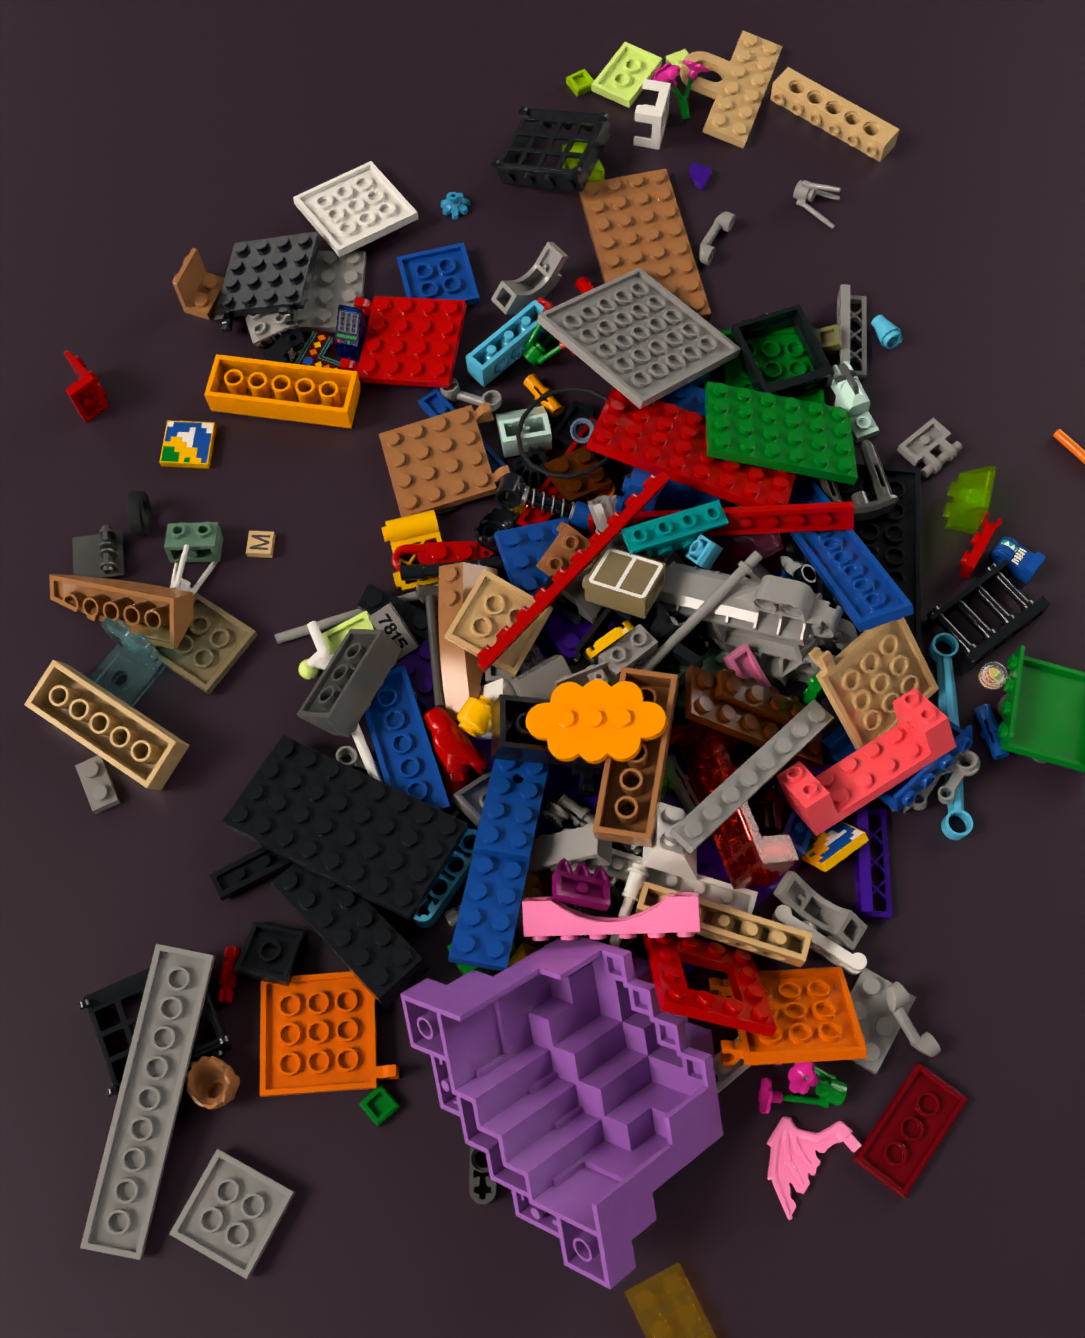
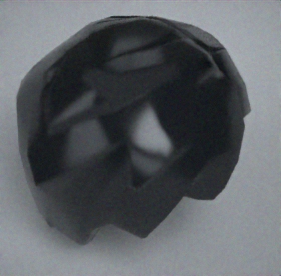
M504 507L500 509L494 508L490 513H486L480 520L479 525L474 529L478 542L492 552H499L494 538L495 532L516 528V516L513 511Z

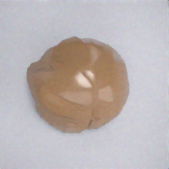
M214 1056L200 1057L192 1063L191 1069L186 1075L188 1094L197 1105L207 1109L215 1110L221 1108L235 1099V1094L240 1085V1077L235 1074L233 1068Z

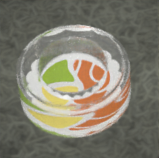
M998 662L986 663L979 672L981 684L988 689L1002 687L1008 677L1006 668Z

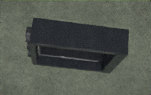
M800 304L788 308L784 307L779 311L769 314L764 313L756 318L742 320L732 325L730 340L741 348L738 357L754 391L797 398L831 387L834 371ZM793 326L814 370L766 385L745 341Z

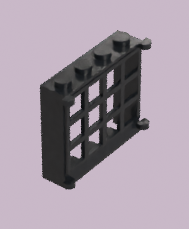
M521 106L519 114H523L524 117L501 160L499 161L494 158L491 162V166L496 167L502 184L583 192L612 133L609 115L605 112L597 114L533 109ZM553 124H557L553 134L540 133L543 125L546 128H551ZM573 125L576 126L572 136L559 135L562 127L570 130ZM582 127L587 132L596 127L591 137L578 136ZM536 139L549 140L544 150L532 149ZM556 140L569 141L564 151L551 150ZM575 142L588 143L583 153L570 152ZM528 154L541 155L536 166L524 164ZM547 156L561 157L556 167L543 166ZM567 158L580 159L577 166L573 169L562 168Z
M150 967L83 997L84 1000L78 1003L80 1010L87 1008L112 1081L113 1087L106 1090L108 1097L119 1094L123 1075L118 1061L128 1057L130 1050L129 1048L115 1054L109 1035L124 1029L129 1046H131L133 1033L130 1026L136 1024L138 1015L127 1019L122 1000L140 992L143 996ZM209 984L204 1000L208 1013L200 1017L199 1024L211 1019L217 1039L200 1047H197L196 1041L194 1042L188 1071L191 1069L192 1063L200 1057L214 1056L220 1059L226 1055L225 1051L232 1049L230 1036L227 1035ZM115 1004L121 1023L107 1029L101 1010Z

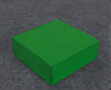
M382 1084L359 1103L377 1127H380L401 1107Z

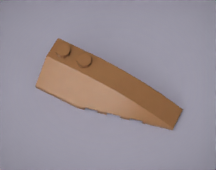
M63 574L49 575L51 600L74 612L80 611L86 614L87 618L94 622L100 621L106 624V628L112 631H120L126 634V638L132 641L176 649L194 617L193 592L117 579Z

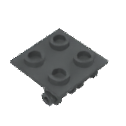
M104 525L101 527L99 534L72 538L73 575L99 578L125 576L123 531H114L110 525Z

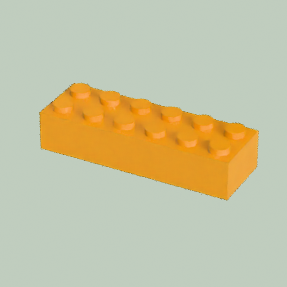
M216 354L204 396L211 411L352 428L361 392V384L357 371Z

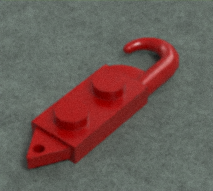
M477 541L427 542V544H405L399 546L393 552L391 561L394 568L400 572L401 565L399 559L404 554H417L420 564H435L492 557L494 552L480 546Z

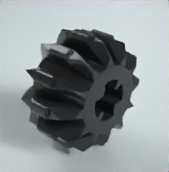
M529 446L528 452H525L530 460L541 468H544V463L554 460L549 450L542 452L541 446L537 450H533ZM519 453V458L515 460V473L520 475L525 480V483L528 482L530 488L534 484L541 488L542 482H545L548 476L531 468Z

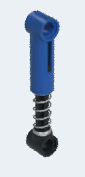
M507 473L501 478L495 495V499L500 506L511 509L519 506V504L523 506L529 504L532 505V509L538 507L541 508L542 512L545 510L551 512L552 516L558 514L561 515V518L567 517L569 518L570 525L589 531L588 514H591L587 503L578 500L575 504L574 502L567 503L564 498L558 500L555 499L554 495L549 497L545 495V492H535V488L532 489L526 486L525 480L516 473ZM644 550V551H641V552H637V553H638V554H643V553H645L647 550Z

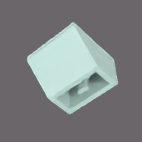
M543 406L534 407L525 418L521 432L523 451L528 452L529 446L533 450H537L539 446H541L542 451L552 449V433L548 415ZM527 409L495 414L504 458L519 455L516 432L520 418Z

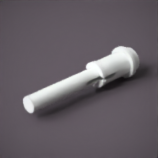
M633 863L632 867L628 868L630 874L621 895L624 897L618 917L630 916L634 902L639 901L644 881L650 876L648 874L649 868ZM611 934L608 945L619 948L622 939L618 937V934Z

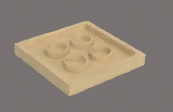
M483 569L444 638L477 656L487 644L492 647L498 641L496 635L506 625L510 628L517 621L514 618L515 615L524 606L529 609L535 600L532 595ZM549 606L492 666L515 677L551 614L553 607Z

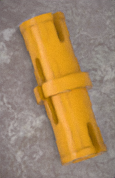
M535 374L529 375L524 380L523 384L535 396V400L552 391L549 387H545ZM553 395L539 403L548 411L552 418H557L564 411V407L560 405Z

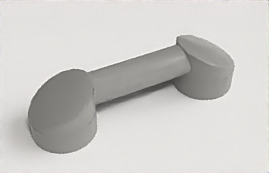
M727 211L721 213L715 219L700 243L699 260L705 265L710 264L715 253V247L710 245L720 229L726 232L731 230L735 222V214Z
M452 378L451 388H440L442 395L449 401L461 400L477 406L489 402L492 412L502 405V397L498 391L489 390L482 397L460 390L459 383L455 378Z
M897 981L889 985L886 990L887 1005L910 1041V1045L929 1057H934L940 1053L941 1049L935 1038L928 1032L920 1036L902 1006L910 1001L906 989Z

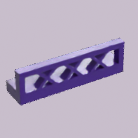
M866 804L852 813V826L864 831L869 839L867 843L854 851L857 916L859 918L891 919L892 901L886 809H869ZM868 816H879L880 827L874 833L869 829ZM871 840L881 847V854L876 859L870 856ZM881 858H882V866L878 863V861H879ZM873 866L883 874V881L877 887L872 883L871 868ZM882 886L884 893L879 890ZM875 893L884 901L885 911H873V895Z

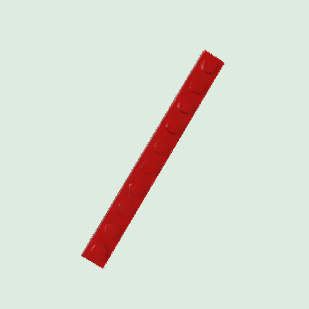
M661 471L657 476L652 474L642 485L645 489L639 495L634 492L624 503L627 507L621 513L616 511L607 520L606 523L609 526L603 532L597 530L588 540L590 543L589 547L585 551L580 548L571 557L570 561L572 564L566 570L563 568L558 570L551 579L554 583L548 589L542 587L533 597L535 602L528 609L524 606L514 617L517 621L510 628L506 625L496 635L498 641L492 647L487 644L478 653L477 667L485 673L583 572L597 555L620 533L621 529L625 528L666 486L670 477L664 471Z
M854 502L725 507L722 509L729 522L728 525L703 532L702 535L722 536L854 530ZM683 510L642 511L626 527ZM588 514L589 535L591 538L595 533L596 526L592 515Z

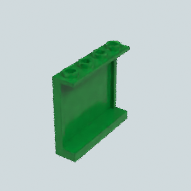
M1021 645L1015 654L1009 656L1007 662V669H1010V673L1004 684V691L1007 692V697L1004 699L1000 711L1004 717L997 732V737L1001 738L999 749L1085 773V672L1024 656L1025 646Z

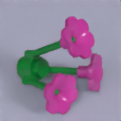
M815 1062L795 1063L794 1067L789 1070V1089L793 1093L806 1094L810 1086H816L815 1091L819 1098L783 1094L782 1091L772 1090L771 1079L767 1077L761 1079L758 1092L759 1111L761 1114H768L771 1102L782 1103V1101L816 1104L828 1108L830 1104L840 1106L846 1097L847 1086L845 1083L836 1080V1076L826 1073L815 1066Z

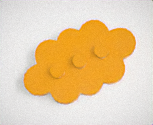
M599 679L591 680L583 687L574 682L560 684L552 692L550 703H540L532 707L527 713L525 720L530 734L538 740L547 741L548 749L556 759L569 762L581 756L586 762L591 764L601 763L609 756L620 762L632 760L641 751L642 741L653 740L661 736L666 730L668 723L667 716L662 707L653 702H644L642 691L633 682L622 681L611 687L607 682Z

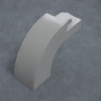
M787 870L773 892L784 905L791 909L792 916L802 922L803 920L811 922L818 928L817 932L825 937L832 936L843 944V947L848 949H855L868 927L852 910L839 907L817 894L793 871Z

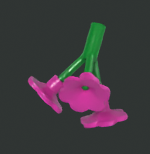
M683 60L682 64L686 65L690 71L687 77L689 80L682 96L675 80L681 68L679 65L666 63L655 71V76L652 80L671 83L670 89L678 99L682 120L690 119L687 97L693 80H696L700 72L709 73V69L692 61Z

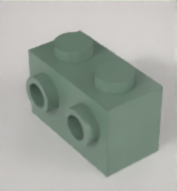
M218 522L168 523L164 549L170 563L180 562L183 548L186 544L189 545L186 562H219L221 559L223 535Z

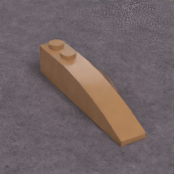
M466 562L439 566L438 621L442 682L446 711L455 722H459L457 714L469 697L479 699L482 690L480 684L484 672L477 667V661L479 660L477 656L446 640L444 636L483 569L499 577V570L496 568Z

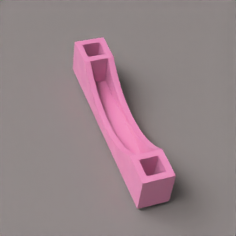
M699 892L669 893L660 902L644 911L630 916L614 918L597 917L582 913L563 902L552 900V896L526 897L522 901L524 937L532 936L533 941L549 940V936H560L561 940H576L578 935H589L590 939L599 940L606 939L607 934H618V937L621 939L635 938L636 934L648 933L649 938L665 937V933H677L678 937L695 936V932H700L701 928Z

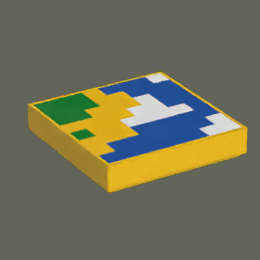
M167 420L159 461L162 467L210 469L217 429L215 422Z
M840 821L818 836L813 834L802 859L816 868L827 872L867 843L869 839L864 831Z

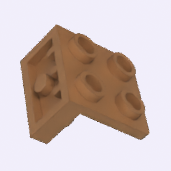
M192 248L189 255L184 258L180 271L173 278V286L185 313L210 320L217 307L225 277L206 272L199 251L196 248Z
M561 522L556 528L559 532L558 536L536 565L537 568L549 577L551 575L554 576L561 568L566 570L572 564L570 561L571 557L580 548L585 551L590 545L586 537L564 522ZM595 559L583 571L592 567Z

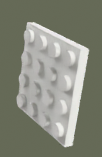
M372 161L293 197L296 207L339 257L418 220V212Z

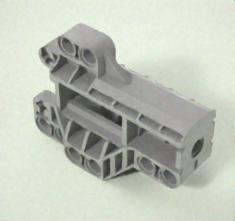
M673 561L666 568V583L655 601L665 605L669 615L675 618L685 617L688 619L730 575L720 573V571L715 572L701 569L698 566L692 567L678 564ZM764 575L761 581L744 577L702 619L708 624L706 634L710 640L709 647L731 653L742 644H748L771 686L775 688H784L788 679L807 683L814 674L821 671L820 667L812 661L808 654L815 647L827 648L833 653L835 651L841 652L858 637L854 624L841 618L843 609L839 605H837L836 609L829 607L830 602L823 600L822 593H813L812 588L803 582L773 575Z

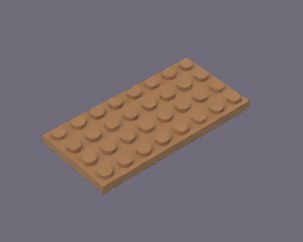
M666 168L587 183L583 192H579L604 284L630 271L641 268L703 319H711L709 304Z

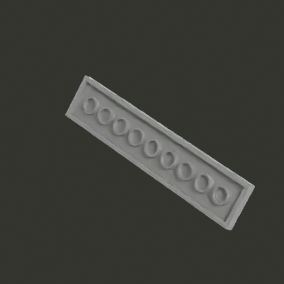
M156 944L80 1246L82 1249L137 1260L143 1258L215 955Z

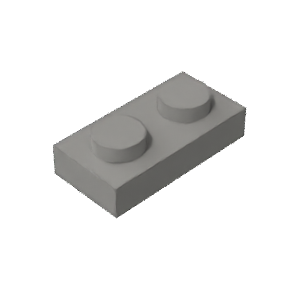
M97 755L75 765L91 809L95 814L121 803L102 757Z

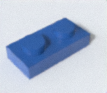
M792 808L789 810L780 833L781 837L778 838L776 846L801 859L807 850L813 831Z

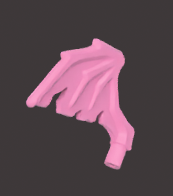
M782 1117L767 1141V1145L770 1146L767 1179L772 1180L788 1220L793 1218L792 1214L796 1208V1204L791 1198L789 1183L793 1185L797 1193H805L810 1185L808 1173L814 1176L816 1168L820 1165V1160L817 1158L815 1151L825 1153L829 1147L844 1142L853 1153L862 1146L853 1136L852 1130L844 1122L838 1121L830 1127L815 1133L797 1128L791 1117Z

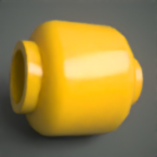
M482 695L479 699L469 697L457 714V719L460 722L458 726L474 737H477L478 734L485 735L492 726V706L494 703Z

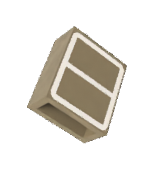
M606 546L602 554L597 555L591 572L586 573L583 578L582 588L585 589V600L645 619L666 583V563L636 554L630 555L629 552Z

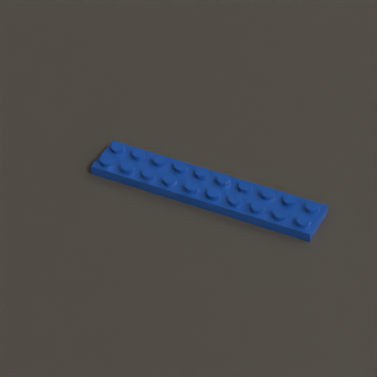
M804 475L795 478L788 504L831 502L812 477ZM854 530L788 532L859 632L873 629L876 626L914 614L913 604Z

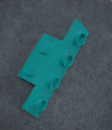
M719 500L626 527L621 529L620 532L630 555L647 550L650 558L656 556L663 558L682 548L683 550H689L691 544L697 540L700 534L702 535L703 532L726 526L729 522Z

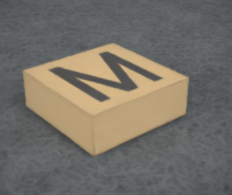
M249 531L246 548L247 557L272 558L275 533L270 531Z

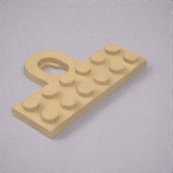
M742 31L731 61L703 51L692 52L684 58L685 61H692L705 66L709 71H715L722 79L719 82H711L697 75L696 80H693L691 90L715 99L703 128V133L744 148L783 46ZM682 64L680 76L683 83L687 86L689 80L687 77L690 69Z

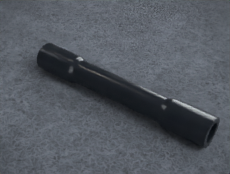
M492 556L475 560L435 564L401 565L400 575L402 581L439 576V566L460 562L496 568L499 571H504V565L501 556Z

